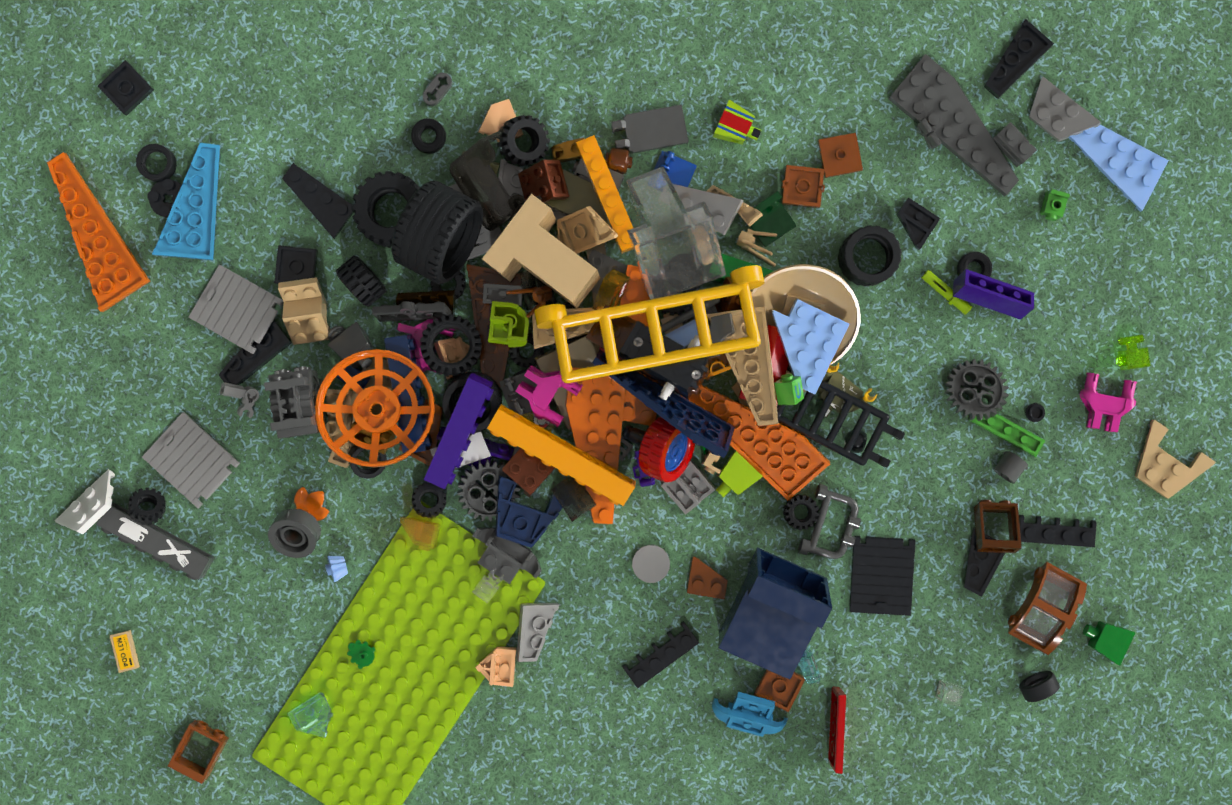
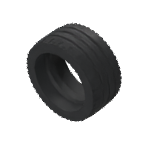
M467 372L457 376L448 385L443 395L442 408L445 417L449 421L456 406L454 399L456 391L465 385L471 373L493 382L491 389L494 391L490 398L491 408L485 417L477 418L476 423L479 425L476 432L486 429L490 424L496 411L502 404V393L498 384L490 376L480 372Z

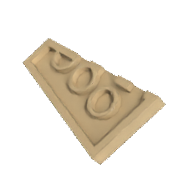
M604 307L566 309L567 315L603 309ZM534 313L532 315L534 349L554 344L553 328H537ZM594 323L565 328L567 340L588 334Z

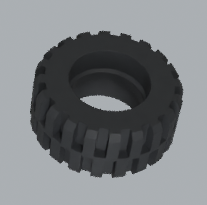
M385 171V174L381 172L375 173L374 178L367 177L365 179L367 183L364 186L361 184L358 186L357 189L360 191L358 195L354 194L353 196L355 204L351 205V211L355 214L352 217L354 222L357 223L358 230L366 238L377 245L391 248L396 226L388 228L381 226L374 217L375 205L382 196L388 193H398L408 202L420 187L411 178L404 176L402 173L397 172L395 174L392 171Z

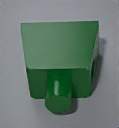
M1101 621L1098 622L1096 628L1087 624L1083 629V635L1090 637L1088 646L1109 661L1119 666L1121 665L1135 632Z

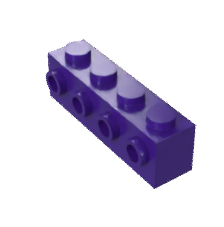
M965 269L953 281V297L1020 320L1034 309V292Z

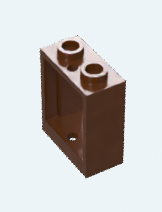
M981 500L974 506L977 552L1016 553L1021 549L1018 503H1011L1008 500L1000 501L999 503L992 502L991 500ZM983 512L1007 513L1009 540L985 539Z

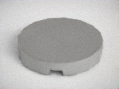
M648 544L635 552L632 558V568L634 574L640 580L646 583H655L661 581L667 575L670 569V560L663 548Z

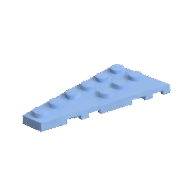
M1102 125L1084 130L1083 133L1069 136L1068 138L1124 193L1123 195L1140 212L1143 211L1169 160Z

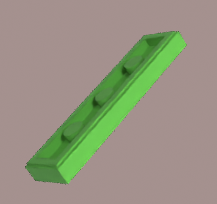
M996 414L994 417L990 415L988 420L983 417L982 420L978 421L976 416L972 421L970 418L968 419L970 422L1034 457H1037L1045 442L1044 439L999 414Z

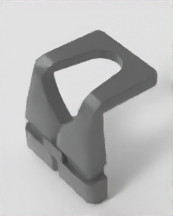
M923 118L917 124L916 131L925 137L929 149L936 148L942 142L932 130L927 120Z

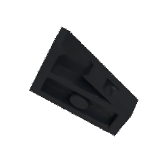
M909 197L896 214L917 250L921 249L941 219Z

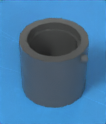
M1006 451L1003 452V457L993 470L1008 482L1015 484L1024 470L1028 469V464L1016 454Z

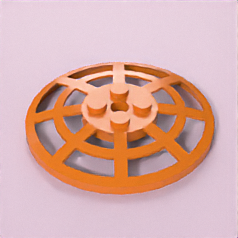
M365 350L344 358L326 375L317 394L315 418L323 440L339 457L359 466L384 467L407 458L424 442L434 419V395L427 377L410 359L388 350ZM375 357V369L363 371L353 378L344 370L347 366L359 360ZM383 357L400 361L410 367L412 371L403 378L395 372L383 369ZM339 375L346 384L339 393L336 405L324 404L329 386L334 378ZM375 376V386L363 389L357 383L366 377ZM383 376L391 377L399 381L400 384L391 391L383 387ZM417 376H419L426 388L429 406H418L416 394L410 385ZM352 388L357 394L353 406L343 405L346 394ZM405 389L410 395L412 406H401L398 396ZM381 405V413L374 415L372 413L373 406ZM323 412L336 413L337 424L343 435L335 442H333L326 430ZM342 413L353 414L357 423L349 431L344 424ZM412 414L408 426L402 431L396 424L400 415ZM429 414L425 430L414 444L408 435L416 423L417 415ZM364 429L372 433L371 444L361 442L354 436ZM391 430L397 436L396 439L390 442L379 444L380 433ZM350 441L360 448L370 450L369 461L353 458L344 453L340 447ZM400 442L409 449L393 459L377 461L379 450L391 448Z

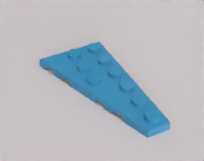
M199 144L152 255L213 261L220 145Z

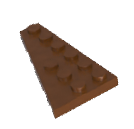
M466 264L476 330L480 334L482 345L480 355L481 373L490 376L501 388L499 382L505 378L510 347L507 344L488 342L492 304L483 303L484 284L522 286L523 274H516L510 282L494 269Z

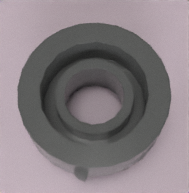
M295 508L280 512L268 531V539L274 549L292 558H303L310 555L321 535V528L316 518L307 511Z

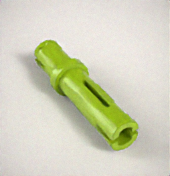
M929 269L921 277L935 291L942 295L949 305L955 306L964 315L972 309L973 306L967 301L953 297V289ZM933 281H935L936 283H938V284H939L943 289H945L946 291L942 290V289H941L937 284H935Z

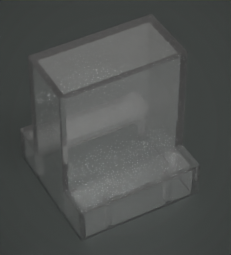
M664 167L626 180L639 223L638 227L627 230L649 299L675 295L726 275L713 216L705 202L685 209Z

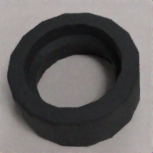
M159 144L144 146L136 157V167L139 173L154 182L170 179L177 168L174 154L168 148ZM153 152L163 153L167 158L166 168L159 174H152L146 168L147 157Z
M354 445L350 449L349 455L357 458L358 454L366 449ZM378 452V461L387 460L386 454ZM349 462L354 474L365 479L378 476L386 467L361 469L358 465Z
M1051 671L1035 673L1019 684V689L1028 702L1044 700L1055 694L1060 688L1054 673Z

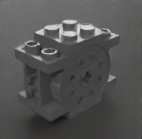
M303 366L294 368V372L283 369L274 371V375H268L269 382L264 383L265 391H270L271 393L269 396L271 401L270 408L274 422L270 423L271 431H277L278 439L320 433L315 418V404L323 380L318 378L317 371L311 370V367ZM323 412V419L326 425L328 417H325V412Z

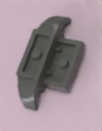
M477 528L472 537L479 539L488 546L478 564L510 584L520 568L526 570L535 578L542 571L532 550L524 545L497 537L495 535V528Z

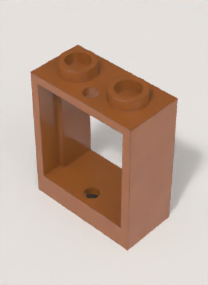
M195 720L189 724L168 767L202 784L211 774L229 737L225 736V733L219 729L214 730L208 727L206 722ZM195 731L219 743L206 769L182 757Z

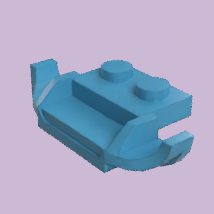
M738 692L734 702H729L727 708L721 706L716 698L712 702L714 714L719 720L726 723V727L761 737L764 734L780 732L788 718L784 717L781 722L773 721L772 712L775 708V702L747 693Z

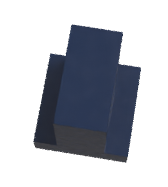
M757 547L748 565V574L720 629L718 648L790 680L817 627L822 629L832 610L827 578Z

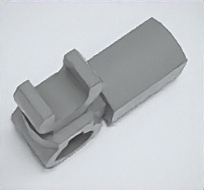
M222 382L220 395L242 398V405L238 407L237 414L242 416L243 411L248 410L247 417L252 418L254 414L252 406L258 400L259 392L252 386L243 387Z

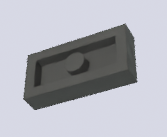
M484 284L483 303L492 304V301L522 306L523 293L506 294V291L523 289V286Z

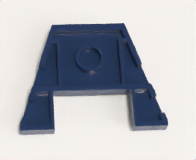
M499 475L495 535L532 548L547 530L552 520L557 518L564 506L566 507L569 500L552 494L545 512L511 501L510 499L517 483L512 479Z

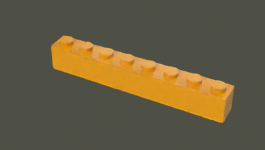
M502 404L487 427L492 435L503 437L511 446H518L524 449L527 455L531 457L536 456L541 459L543 464L547 466L552 465L557 468L562 475H569L575 478L578 484L589 486L594 493L598 495L603 494L615 505L620 504L624 506L635 488V480Z

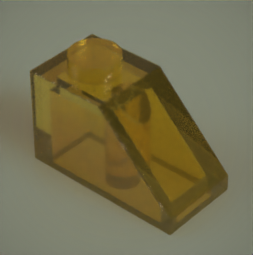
M407 516L400 517V523L414 545H418L419 549L430 551V548L434 549L436 547L441 524Z

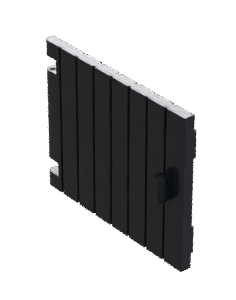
M855 536L849 612L911 616L915 539H909L908 546H903L902 538L866 536V542L860 543L861 537Z

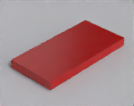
M833 686L831 689L828 762L835 773L843 774L846 694L840 687Z

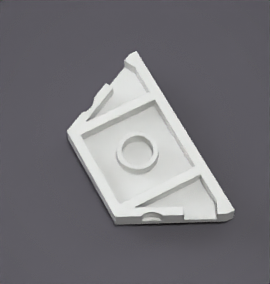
M108 469L78 499L73 501L55 522L84 534L111 508L113 486L110 485V479L115 477L113 471Z

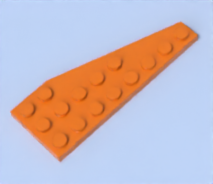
M700 385L698 393L692 394L689 398V401L735 427L730 445L787 501L830 465V461L804 435L780 423L758 426L750 408L706 386Z

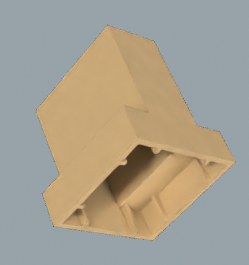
M531 194L482 260L510 282L521 267H523L575 308H578L600 279L598 270L549 233L557 221L552 209Z

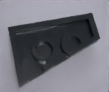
M975 528L972 530L963 587L982 597L1005 553L977 552ZM985 534V539L996 540Z

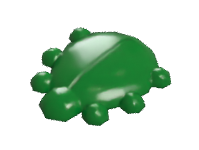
M356 640L355 643L351 642L348 645L350 651L347 652V655L352 656L351 663L358 664L359 669L369 666L373 662L376 649L375 647L371 648L368 646L367 641L361 644L360 640Z

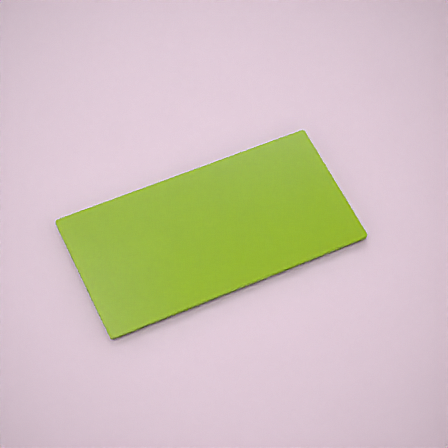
M421 501L424 507L431 508L429 505ZM412 508L253 752L252 757L325 805H402L484 680L485 676L477 671L476 665L496 647L506 646L519 626L521 603H534L545 586V581L540 577H533L529 572L520 568L510 584L478 564V561L488 548L485 543L472 537V533L443 514L424 518L418 515ZM356 640H360L361 644L367 641L368 646L371 648L375 647L376 649L373 662L362 669L358 668V664L351 663L352 656L347 655V652L350 651L348 645L351 642L355 643Z

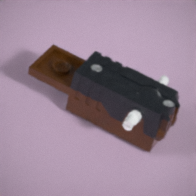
M628 316L611 319L617 354L621 361L654 355L648 326ZM595 322L586 339L604 349L600 323ZM695 335L694 339L688 344V347H684L674 340L663 336L665 352L700 346L698 335ZM704 357L637 370L664 386L659 395L663 400H667L672 391L689 400L692 394L698 393L699 386L710 373L708 360Z

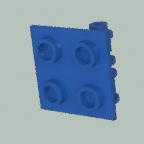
M662 151L647 186L663 192L667 183L688 187L697 165L674 156L675 154L671 151Z

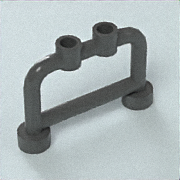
M819 484L815 493V498L822 500L819 516L817 517L818 521L815 523L811 539H801L798 553L807 555L810 552L829 559H838L845 554L848 547L852 548L855 543V536L851 535L853 529H858L861 524V518L857 517L859 511L858 504L851 497L829 491L828 486ZM831 499L848 504L851 507L850 515L846 521V528L840 540V547L835 552L816 547Z

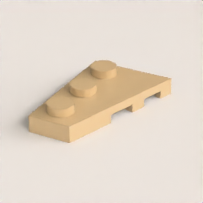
M328 389L326 393L327 404L336 405L341 390ZM348 391L343 405L353 406L357 394L354 391ZM327 412L328 422L326 430L330 438L335 442L343 434L337 424L336 413ZM342 413L344 424L349 431L352 426L353 414ZM349 441L341 446L340 449H348Z

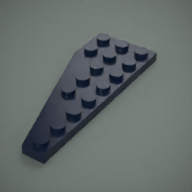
M599 350L592 362L595 366L607 364L605 352ZM638 371L609 376L691 439L696 445L703 446L709 449L712 454L723 458L728 453L735 428L733 425L673 391L667 400H663L659 395L664 386Z

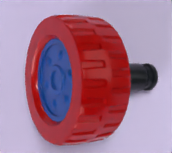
M661 416L649 426L647 431L636 427L633 428L631 425L625 427L623 431V438L625 440L640 445L639 466L643 473L654 479L666 483L676 480L685 471L692 458L695 443Z

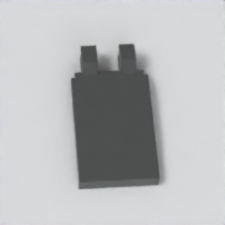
M682 105L627 114L623 117V120L614 121L611 124L612 132L625 130L627 139L616 140L615 148L629 149V151H632V154L687 144L689 142Z

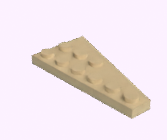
M763 306L754 308L761 340L760 345L755 348L725 353L758 426L779 424L766 308ZM742 310L707 314L710 322L711 317L727 313L732 314L735 333L726 337L724 341L747 337Z

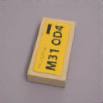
M131 630L110 635L118 672L121 673L139 668Z

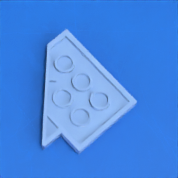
M796 299L788 316L772 310L771 313L793 376H801L803 389L816 394L850 324Z

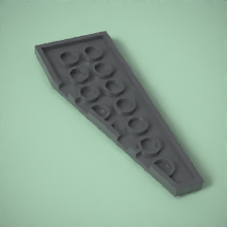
M925 54L888 100L917 124L925 118L943 146L1002 195L1006 196L1019 181L956 79Z

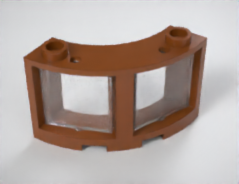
M1048 562L1038 567L1034 572V581L1025 601L1019 610L1011 615L1008 620V633L1049 655L1062 642L1063 638L1061 635L1064 634L1065 629L1068 628L1070 630L1078 616L1075 614V611L1078 608V604H1083L1087 583Z

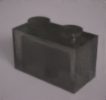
M571 476L560 481L551 490L572 522L584 516L596 506L585 487L578 484L575 478Z

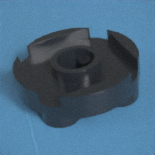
M171 179L157 182L147 195L152 210L159 216L168 218L182 184ZM166 195H173L171 198L172 203H165Z

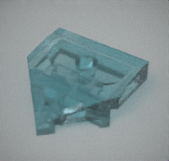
M323 693L316 694L287 713L297 731L326 738L328 733L327 727L333 713H331V708Z

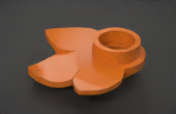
M301 487L296 492L294 497L296 509L307 511L317 521L323 520L329 514V510L322 507L324 502L323 491L308 494L307 490Z

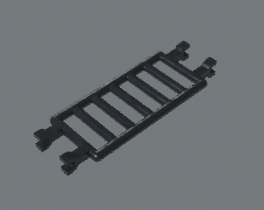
M788 364L787 371L791 372L790 366ZM823 380L819 387L828 391V394L809 429L799 425V422L814 395L813 393L806 392L792 421L782 416L786 405H777L778 422L861 466H864L868 459L888 468L891 461L874 453L875 445L882 432L898 440H902L905 435L904 432L887 424L890 418L887 413ZM837 396L845 400V403L827 438L816 434L834 397ZM852 405H855L863 411L843 448L833 441ZM872 414L880 418V421L860 457L851 452V449L867 418Z

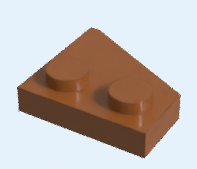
M693 556L687 593L725 599L728 580Z

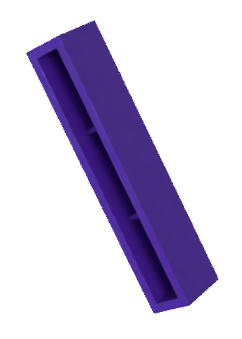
M470 374L424 477L425 481L443 489L448 484L452 485L456 474L453 472L456 467L459 468L464 459L461 457L463 450L467 452L471 443L468 440L470 434H475L479 425L476 423L477 418H482L485 412L484 402L485 400L489 401L494 390L491 389L493 382L476 374Z

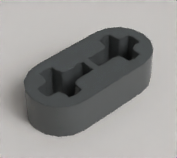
M439 73L425 89L423 100L428 106H437L451 89L453 82L449 74ZM447 78L448 85L443 84L439 89L438 87L441 84L439 80ZM435 91H437L435 94L436 100L434 101L431 99L430 101H428L429 98L427 95L429 93L432 95Z

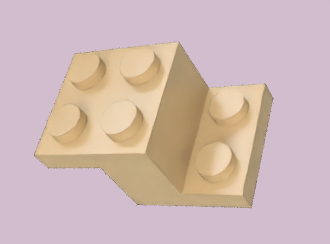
M317 277L278 283V290L283 299L282 319L293 345L329 340L328 332L330 329L327 323V302Z

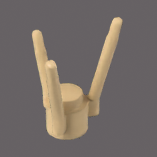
M748 229L747 232L742 230L737 245L775 267L776 263L754 250L756 249L770 256L773 255L767 249L754 244L756 238L753 235L777 237V234Z

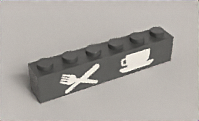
M112 503L111 508L96 523L103 532L118 536V540L121 542L135 545V549L140 552L150 553L153 559L168 563L169 567L173 570L185 572L186 576L192 580L204 578L215 558L153 523L151 525H148V523L141 525L140 521L136 523L135 519L132 520L130 518L128 510L116 503Z

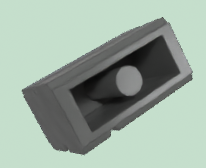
M1011 122L993 137L998 148L1016 167L1023 164L1037 151Z

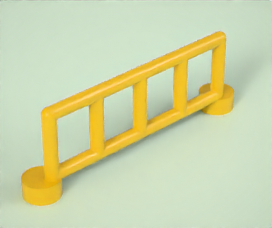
M745 266L735 269L730 273L732 284L573 315H567L566 306L563 304L545 305L534 310L536 325L540 329L553 328L560 373L564 383H573L755 348L760 345L761 340L750 290L764 285L761 266ZM739 295L747 337L712 343L704 301ZM692 304L700 346L665 352L658 310ZM646 313L654 355L619 361L611 319ZM599 322L607 364L572 370L565 328Z

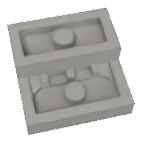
M692 459L679 478L672 482H664L661 485L685 515L716 490V487Z

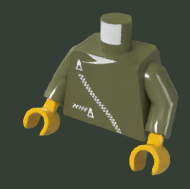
M839 362L836 366H829L823 381L866 403L873 402L876 399L877 394L874 397L868 395L872 388H869L863 395L864 392L839 373L837 371L839 369ZM819 387L817 390L819 393L818 398L824 401L828 391ZM835 396L824 417L827 418L832 410L839 414L845 400ZM852 405L849 413L859 410L860 408L855 405Z

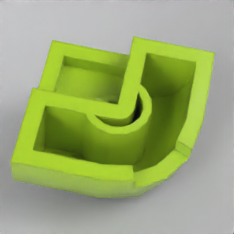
M492 301L488 342L507 344L508 347H522L526 345L529 329V319L526 317V312L518 304Z

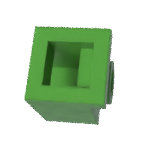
M1053 189L1045 192L1040 214L1045 215V219L1052 221L1062 218L1070 194ZM1054 202L1058 203L1057 208L1054 207Z

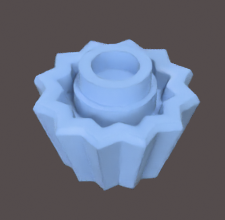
M327 556L326 572L328 576H332L334 582L348 574L343 556Z

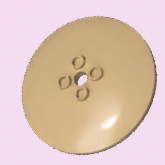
M808 264L790 265L764 277V285L751 290L754 308L763 306L766 308L768 325L776 327L771 313L772 310L788 316L796 299L849 323L850 325L831 364L843 357L855 342L860 328L858 300L849 284L833 271Z

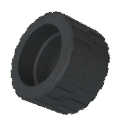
M877 225L861 227L850 234L840 246L838 254L839 268H841L843 275L856 285L867 287L877 285L893 276L894 272L899 268L902 253L900 243L895 238V235L886 228ZM870 238L879 242L884 248L886 263L879 272L867 274L855 265L853 248L860 240Z

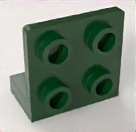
M778 191L754 207L763 216L750 226L752 230L777 234V237L757 236L764 247H767L796 227L795 222L780 202L782 196Z

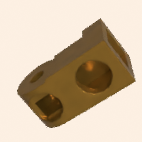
M585 138L570 140L552 146L553 159L560 160V163L581 159L576 148V142Z

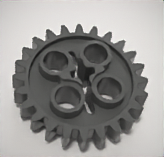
M973 359L971 364L966 360L963 365L959 363L956 366L957 369L954 368L951 371L952 374L947 376L949 381L945 383V386L949 387V389L945 393L950 394L946 400L953 401L950 407H957L956 414L962 411L963 418L969 415L972 421L976 416L977 420L980 421L983 417L986 420L990 418V415L994 417L997 411L1000 412L1003 409L1002 406L1007 403L1004 399L1009 396L1004 391L1009 389V387L1003 386L1007 379L1000 378L1003 372L996 373L997 366L991 369V362L985 366L983 360H980L977 364L976 360ZM965 375L970 376L972 382H968L965 379ZM984 379L988 380L991 386H987L984 383ZM962 393L968 395L969 401L963 398ZM981 397L987 399L988 405L982 402Z
M486 459L485 465L478 461V467L471 464L472 471L465 469L467 476H460L463 482L458 483V487L461 489L457 490V493L461 496L459 497V502H464L462 508H468V515L474 512V518L476 519L481 515L482 521H484L486 516L489 518V521H492V516L496 517L497 499L495 496L498 495L499 475L511 479L502 471L504 462H501L498 466L496 460L489 464L488 459ZM487 474L493 475V478L491 480L487 481L483 479V477ZM477 479L480 480L483 485H481L480 483L476 482V480H477ZM517 484L510 499L514 502H517L514 498H520L519 493H517V491H520V486ZM485 487H486L488 490H490V489L492 488L493 494H492L490 491H487V492H486V491H485ZM474 488L480 489L478 494L470 493ZM488 500L494 501V504L492 506H486L485 502Z

